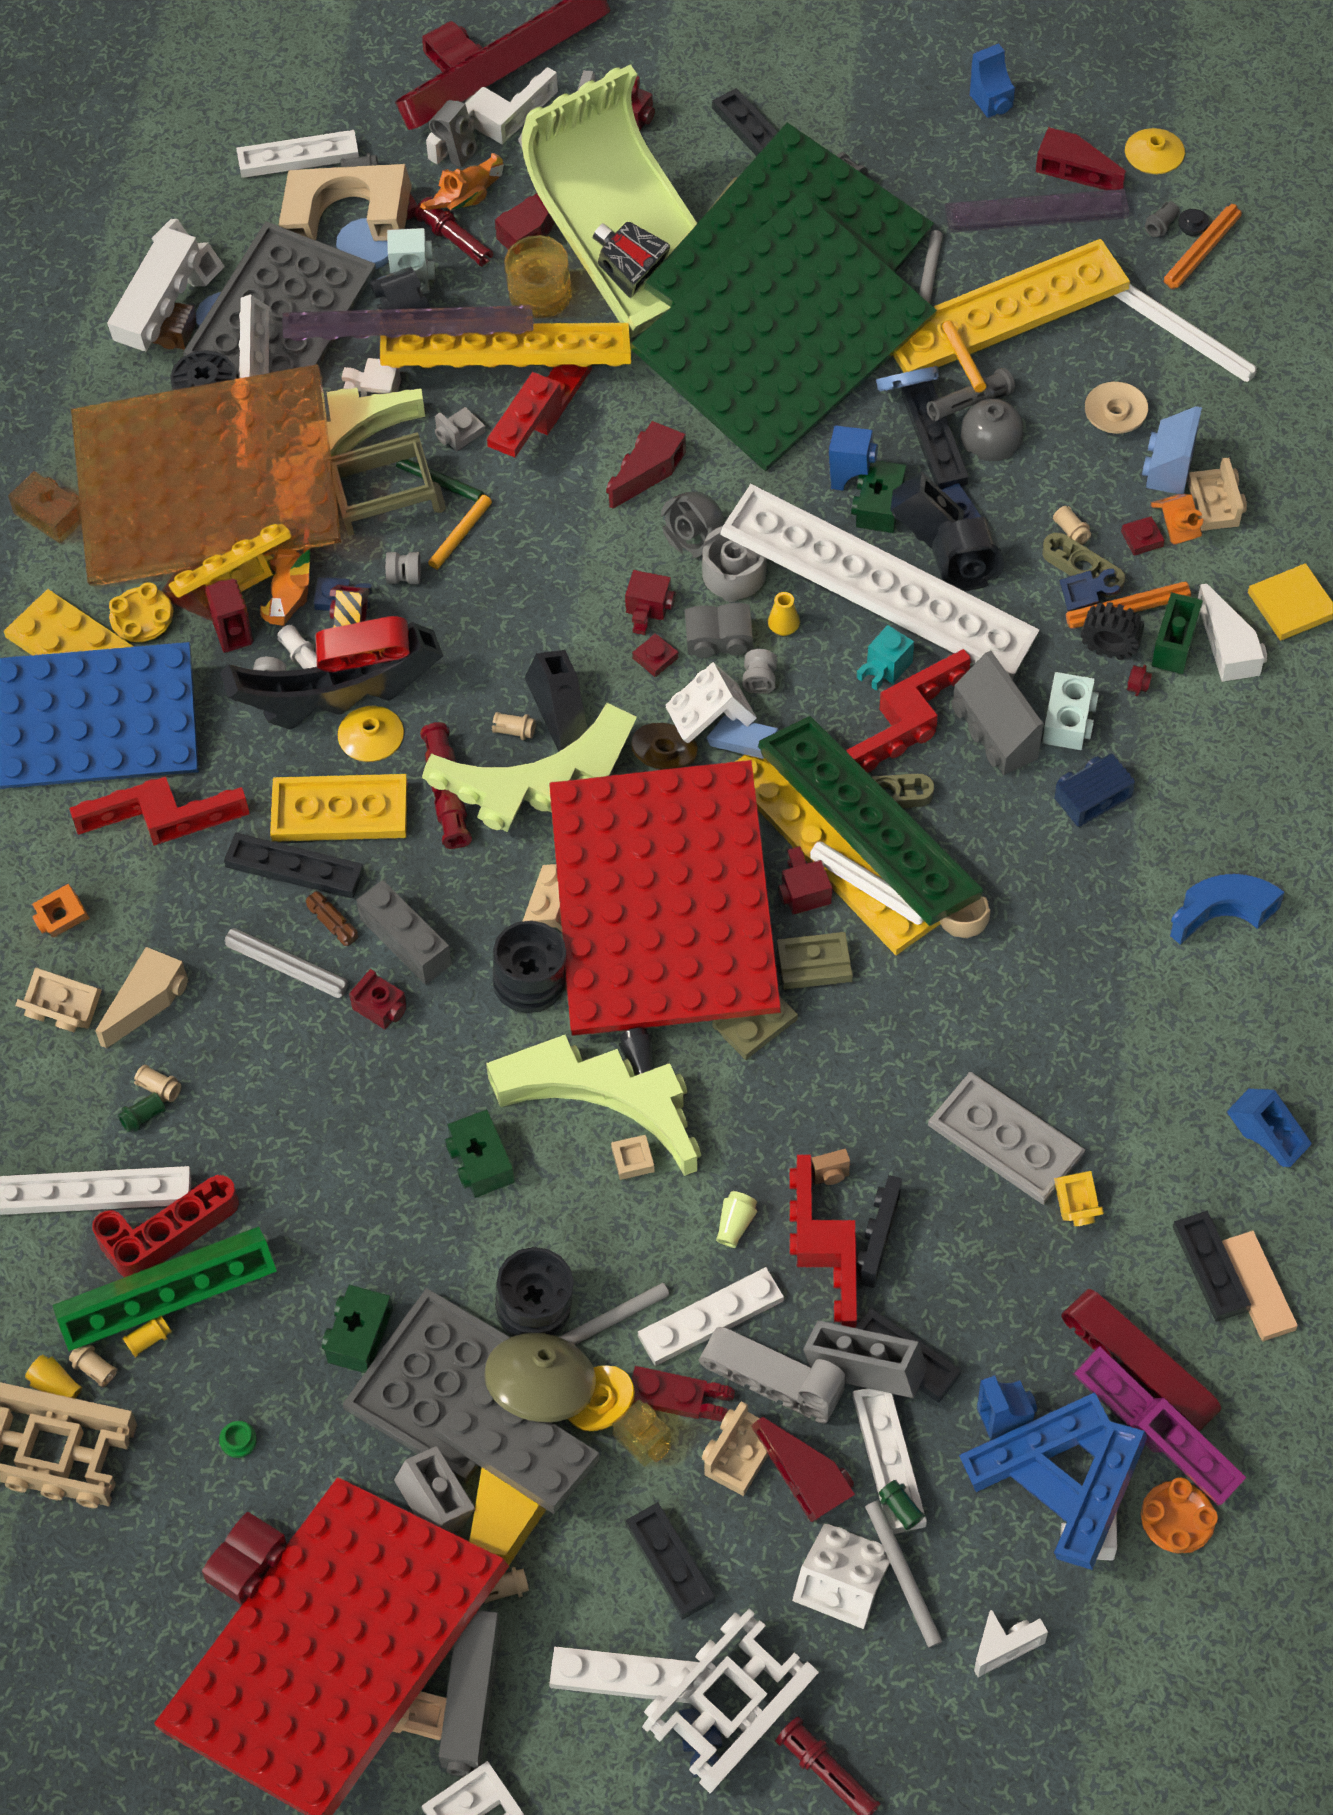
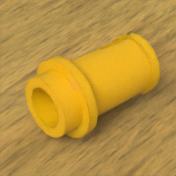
M162 1316L148 1321L122 1339L134 1357H136L160 1339L167 1340L166 1336L171 1333V1330Z

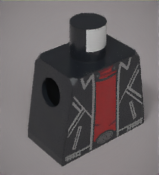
M625 222L616 233L602 223L592 236L595 241L603 246L598 258L599 266L630 299L668 257L671 246L666 241L631 222Z

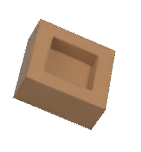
M846 1149L811 1158V1174L815 1185L825 1183L826 1185L837 1184L846 1176H849L850 1159Z

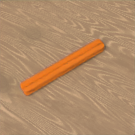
M1231 204L1227 206L1164 277V283L1170 289L1174 290L1180 287L1238 221L1242 212L1237 208V205Z
M1180 582L1107 602L1113 603L1114 607H1118V604L1124 605V610L1127 611L1131 608L1135 613L1168 604L1171 592L1191 597V591L1187 582ZM1092 606L1067 612L1066 620L1069 628L1082 627L1087 613Z

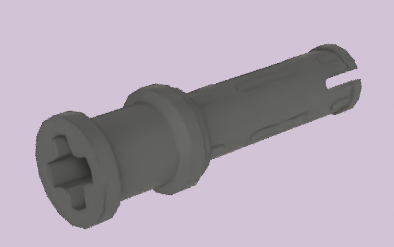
M999 368L993 375L988 377L982 376L986 384V389L983 392H975L973 386L970 385L942 398L928 402L927 413L933 421H938L979 401L994 399L1000 395L1008 396L1015 389L1013 376L1007 369Z

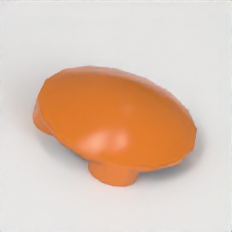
M1175 1478L1172 1481L1164 1482L1152 1488L1144 1498L1141 1509L1142 1525L1150 1540L1163 1550L1176 1554L1192 1553L1203 1547L1213 1535L1214 1527L1218 1520L1217 1512L1206 1494L1185 1478Z

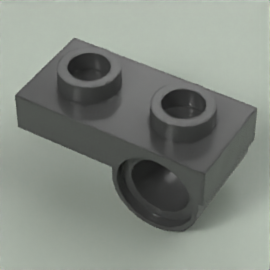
M453 100L447 101L429 121V128L437 138L446 142L451 163L462 167L478 148L466 104Z

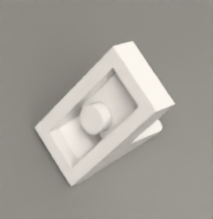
M990 1610L974 1669L977 1677L1045 1644L1048 1631L1041 1619L1029 1623L1028 1620L1022 1621L1010 1628L1009 1634L1006 1635L993 1611Z

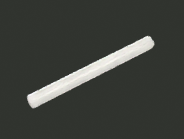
M1131 284L1128 290L1114 295L1245 382H1249L1256 375L1257 367Z

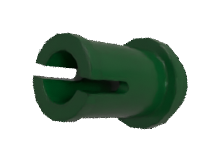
M152 1092L149 1096L131 1107H122V1112L118 1114V1118L127 1132L133 1129L137 1132L140 1130V1125L166 1110L160 1097L155 1092Z
M893 1480L879 1491L878 1494L882 1498L880 1502L883 1506L888 1505L905 1530H910L921 1522L925 1515L905 1492V1484H899L897 1480Z

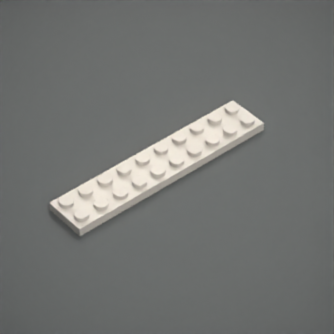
M752 484L749 485L721 530L720 535L953 653L964 649L974 664L986 652L991 650L1011 679L1015 676L1039 632V629Z

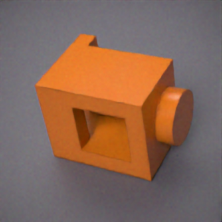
M69 884L32 904L37 914L32 916L42 934L48 932L52 937L90 919L75 890ZM63 909L66 911L65 917L55 920V913L58 910Z

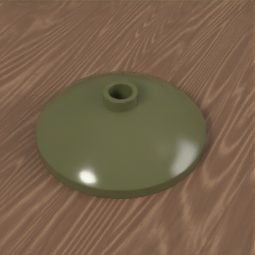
M544 1333L521 1334L504 1340L492 1350L485 1367V1383L493 1399L511 1414L536 1422L562 1421L577 1415L590 1403L596 1385L595 1371L587 1356L572 1343L557 1336Z

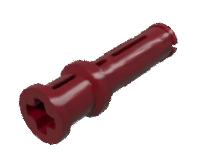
M432 197L424 198L417 205L414 211L416 220L419 222L424 221L432 228V233L436 236L446 237L480 267H483L490 261L485 255L490 258L493 257V251L458 225L451 212L444 211L441 208L424 210L420 207L421 203L433 199Z
M800 1716L794 1718L776 1738L775 1742L779 1746L785 1745L800 1760L799 1766L803 1770L809 1771L812 1769L857 1815H872L881 1805L827 1752L829 1750L827 1743L823 1739L818 1741L803 1726V1719Z

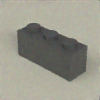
M384 880L356 899L360 920L425 985L452 965L449 945Z
M817 1321L803 1349L810 1368H812L817 1359L826 1360L844 1372L846 1384L910 1398L915 1397L927 1371L918 1341L823 1321Z

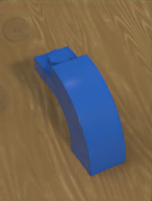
M1241 874L1219 875L1200 881L1186 891L1183 907L1172 917L1171 922L1173 925L1170 937L1181 945L1205 922L1219 916L1239 917L1258 929L1280 909L1284 891L1260 878Z

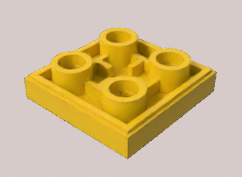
M1306 563L1249 586V596L1280 641L1333 620V602Z

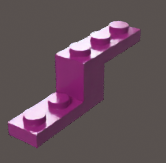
M1100 1346L1072 1373L1091 1393L1095 1392L1098 1399L1125 1426L1145 1431L1147 1435L1145 1445L1154 1453L1163 1452L1217 1505H1222L1246 1479L1165 1398L1154 1399Z

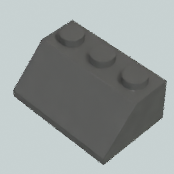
M990 650L955 684L954 697L951 704L955 714L959 718L964 717L968 723V729L975 742L980 741L985 747L989 763L993 767L998 766L1003 775H1006L1039 758L1043 723Z

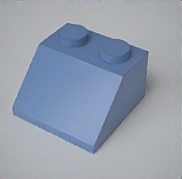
M1195 406L1161 420L1158 433H1151L1148 451H1152L1153 455L1152 457L1146 456L1142 471L1143 476H1148L1146 488L1184 494L1202 407Z

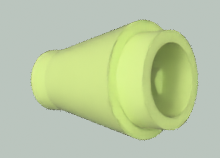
M731 1191L729 1197L724 1198L719 1233L716 1238L717 1242L736 1248L739 1239L757 1213L755 1209L757 1201L754 1198L735 1191Z

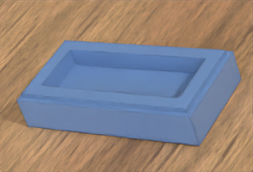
M723 716L707 736V740L712 747L764 759L765 757L762 755L761 749L758 748L759 740L779 730L775 727L753 722L747 727L739 719L732 721L728 716Z

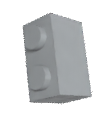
M437 1446L406 1459L394 1479L414 1515L450 1533L463 1528L475 1509Z

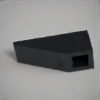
M566 650L536 653L524 678L557 750L560 752L578 740L588 730L578 676Z

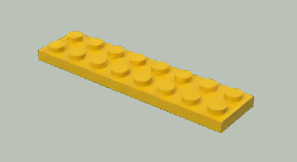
M1098 239L934 306L937 310L935 317L893 354V357L903 373L934 366L940 367L958 359L942 329V324L946 321L954 323L969 354H972L1128 290L1130 281L1102 239Z
M628 323L406 324L400 326L396 324H381L380 366L400 368L407 365H419L424 368H431L436 365H451L461 368L467 365H482L484 367H496L498 365H514L516 367L545 365L557 367L561 364H575L580 367H587L591 364H607L616 367L622 364H631Z
M744 755L735 761L752 760L757 810L793 848L801 847L804 858L808 863L815 862L810 857V852L817 842H823L883 879L766 758L761 759ZM824 867L832 889L895 955H898L940 925V921L931 926L925 921L920 925H916Z

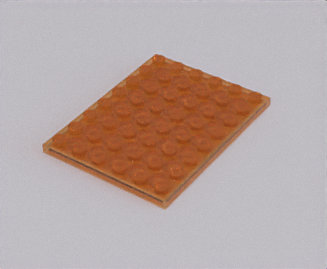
M318 364L71 409L87 582L90 586L199 568L203 566V562L207 558L214 555H223L231 551L232 546L237 542L245 539L251 540L261 535L262 529L273 524H283L290 530L292 537L263 552V556L274 555L280 549L302 550L341 543L321 370Z

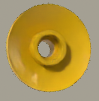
M1149 128L1136 132L1128 139L1125 146V155L1129 163L1136 169L1150 174H1163L1176 169L1182 163L1185 148L1181 140L1173 133L1163 129Z
M365 706L352 711L343 719L338 729V741L342 750L351 758L363 762L380 761L391 756L400 747L404 736L403 725L399 717L391 710L380 706ZM368 726H375L372 730L364 729Z
M608 1365L593 1367L596 1375L593 1397L583 1411L568 1418L571 1424L582 1430L598 1431L616 1424L627 1414L633 1403L635 1390L631 1378L622 1369Z

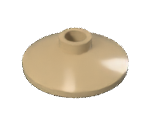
M1107 382L1095 387L1088 394L1085 401V413L1089 421L1098 429L1108 433L1121 434L1133 431L1143 424L1148 413V403L1143 393L1136 387L1123 382Z

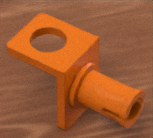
M1177 494L1151 502L1153 508H1162L1172 544L1182 543L1202 535L1200 527L1204 519L1198 518L1202 513L1195 509L1192 494Z

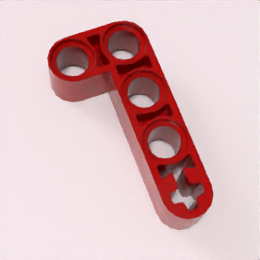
M215 1175L134 1230L121 1214L113 1210L99 1213L92 1223V1229L100 1249L120 1275L125 1278L163 1263L232 1216L237 1211L239 1199L232 1180L224 1175ZM190 1214H198V1217L192 1221L184 1220ZM111 1229H118V1232L112 1236H104V1234ZM161 1234L169 1235L163 1241H154ZM130 1255H139L132 1262H124V1259Z

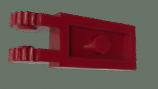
M635 1366L632 1376L635 1390L632 1405L694 1419L702 1417L722 1422L729 1410L714 1404H703L704 1396L730 1401L733 1400L735 1394L732 1387L721 1385L720 1383H707L705 1380Z

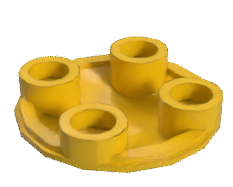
M146 582L140 587L129 589L120 596L114 597L109 603V619L112 629L119 637L130 642H146L155 639L164 633L172 622L174 610L171 600L163 591L158 590L153 583Z

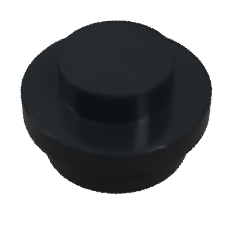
M1187 209L1180 214L1178 225L1186 235L1198 236L1208 228L1209 218L1205 212L1199 209Z

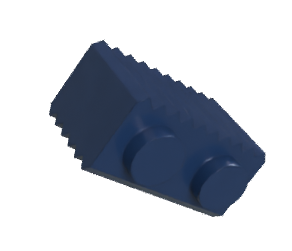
M1111 753L1104 758L1097 756L1091 759L1081 771L1075 774L1073 772L1064 774L1056 784L1054 799L1076 826L1080 827L1130 799L1133 796L1135 780L1126 771V768H1123L1122 763H1119L1114 754Z

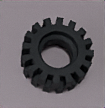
M1107 602L1105 607L1103 603H1098L1097 607L1093 605L1087 613L1080 634L1081 638H1083L1082 643L1084 645L1088 644L1087 649L1090 651L1097 650L1096 654L1102 656L1104 653L1109 658L1116 656L1117 660H1123L1125 656L1128 659L1132 657V654L1135 655L1137 653L1144 632V621H1140L1141 616L1139 614L1133 615L1134 610L1131 608L1127 611L1124 610V605L1118 604V607H1114L1113 603Z

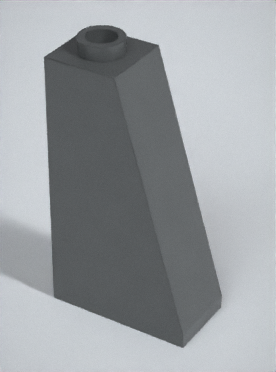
M477 1611L454 1644L439 1750L441 1768H447L446 1772L451 1775L464 1777L470 1771L472 1772L478 1768L482 1762L502 1640L498 1613Z

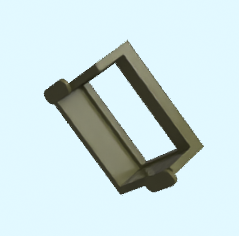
M418 432L326 458L331 474L327 478L333 503L340 506L348 536L355 535L351 523L353 521L431 500L434 513H442L446 509L440 485L432 482ZM417 456L425 485L348 507L340 478Z

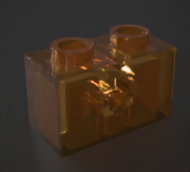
M35 471L8 495L15 515L60 544L86 520L82 507L83 502L75 493L64 491L52 478H44Z

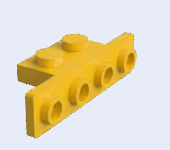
M283 524L269 525L261 530V535L251 540L245 539L234 544L231 551L223 555H214L207 558L203 562V566L193 571L186 570L175 576V581L168 585L177 597H181L202 585L207 587L218 581L233 578L237 580L239 589L242 592L273 575L262 553L292 537L290 530Z

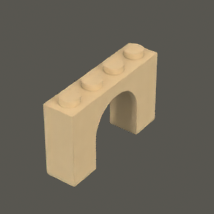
M405 164L288 170L279 226L316 240L320 217L329 205L343 198L361 197L370 201L367 223L373 240L385 241L387 240V230L405 229L409 195L412 186Z

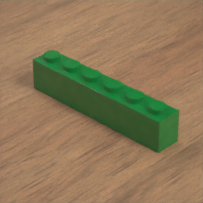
M258 1226L52 1306L67 1349L71 1351L277 1272L266 1239Z

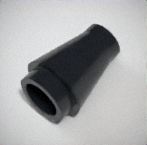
M634 1028L623 1032L620 1035L621 1042L618 1046L625 1059L629 1060L634 1076L653 1070L652 1035L647 1033L646 1028Z

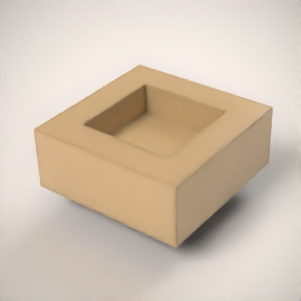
M646 1135L611 1143L620 1180L655 1172Z

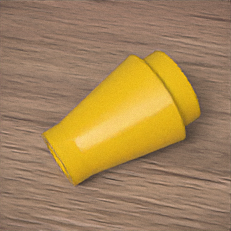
M781 592L775 596L774 605L768 617V626L774 633L787 636L799 628L800 618L794 604V597L788 592Z
M44 1354L40 1355L32 1363L25 1375V1378L30 1381V1387L42 1392L75 1399L82 1390V1387L70 1377L53 1356L48 1358Z

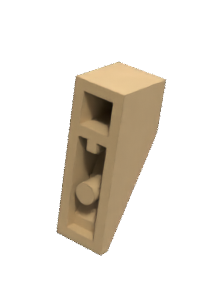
M148 947L144 949L95 1030L102 1047L108 1048L170 1006L176 995L180 996L183 994L188 983V977L182 961Z

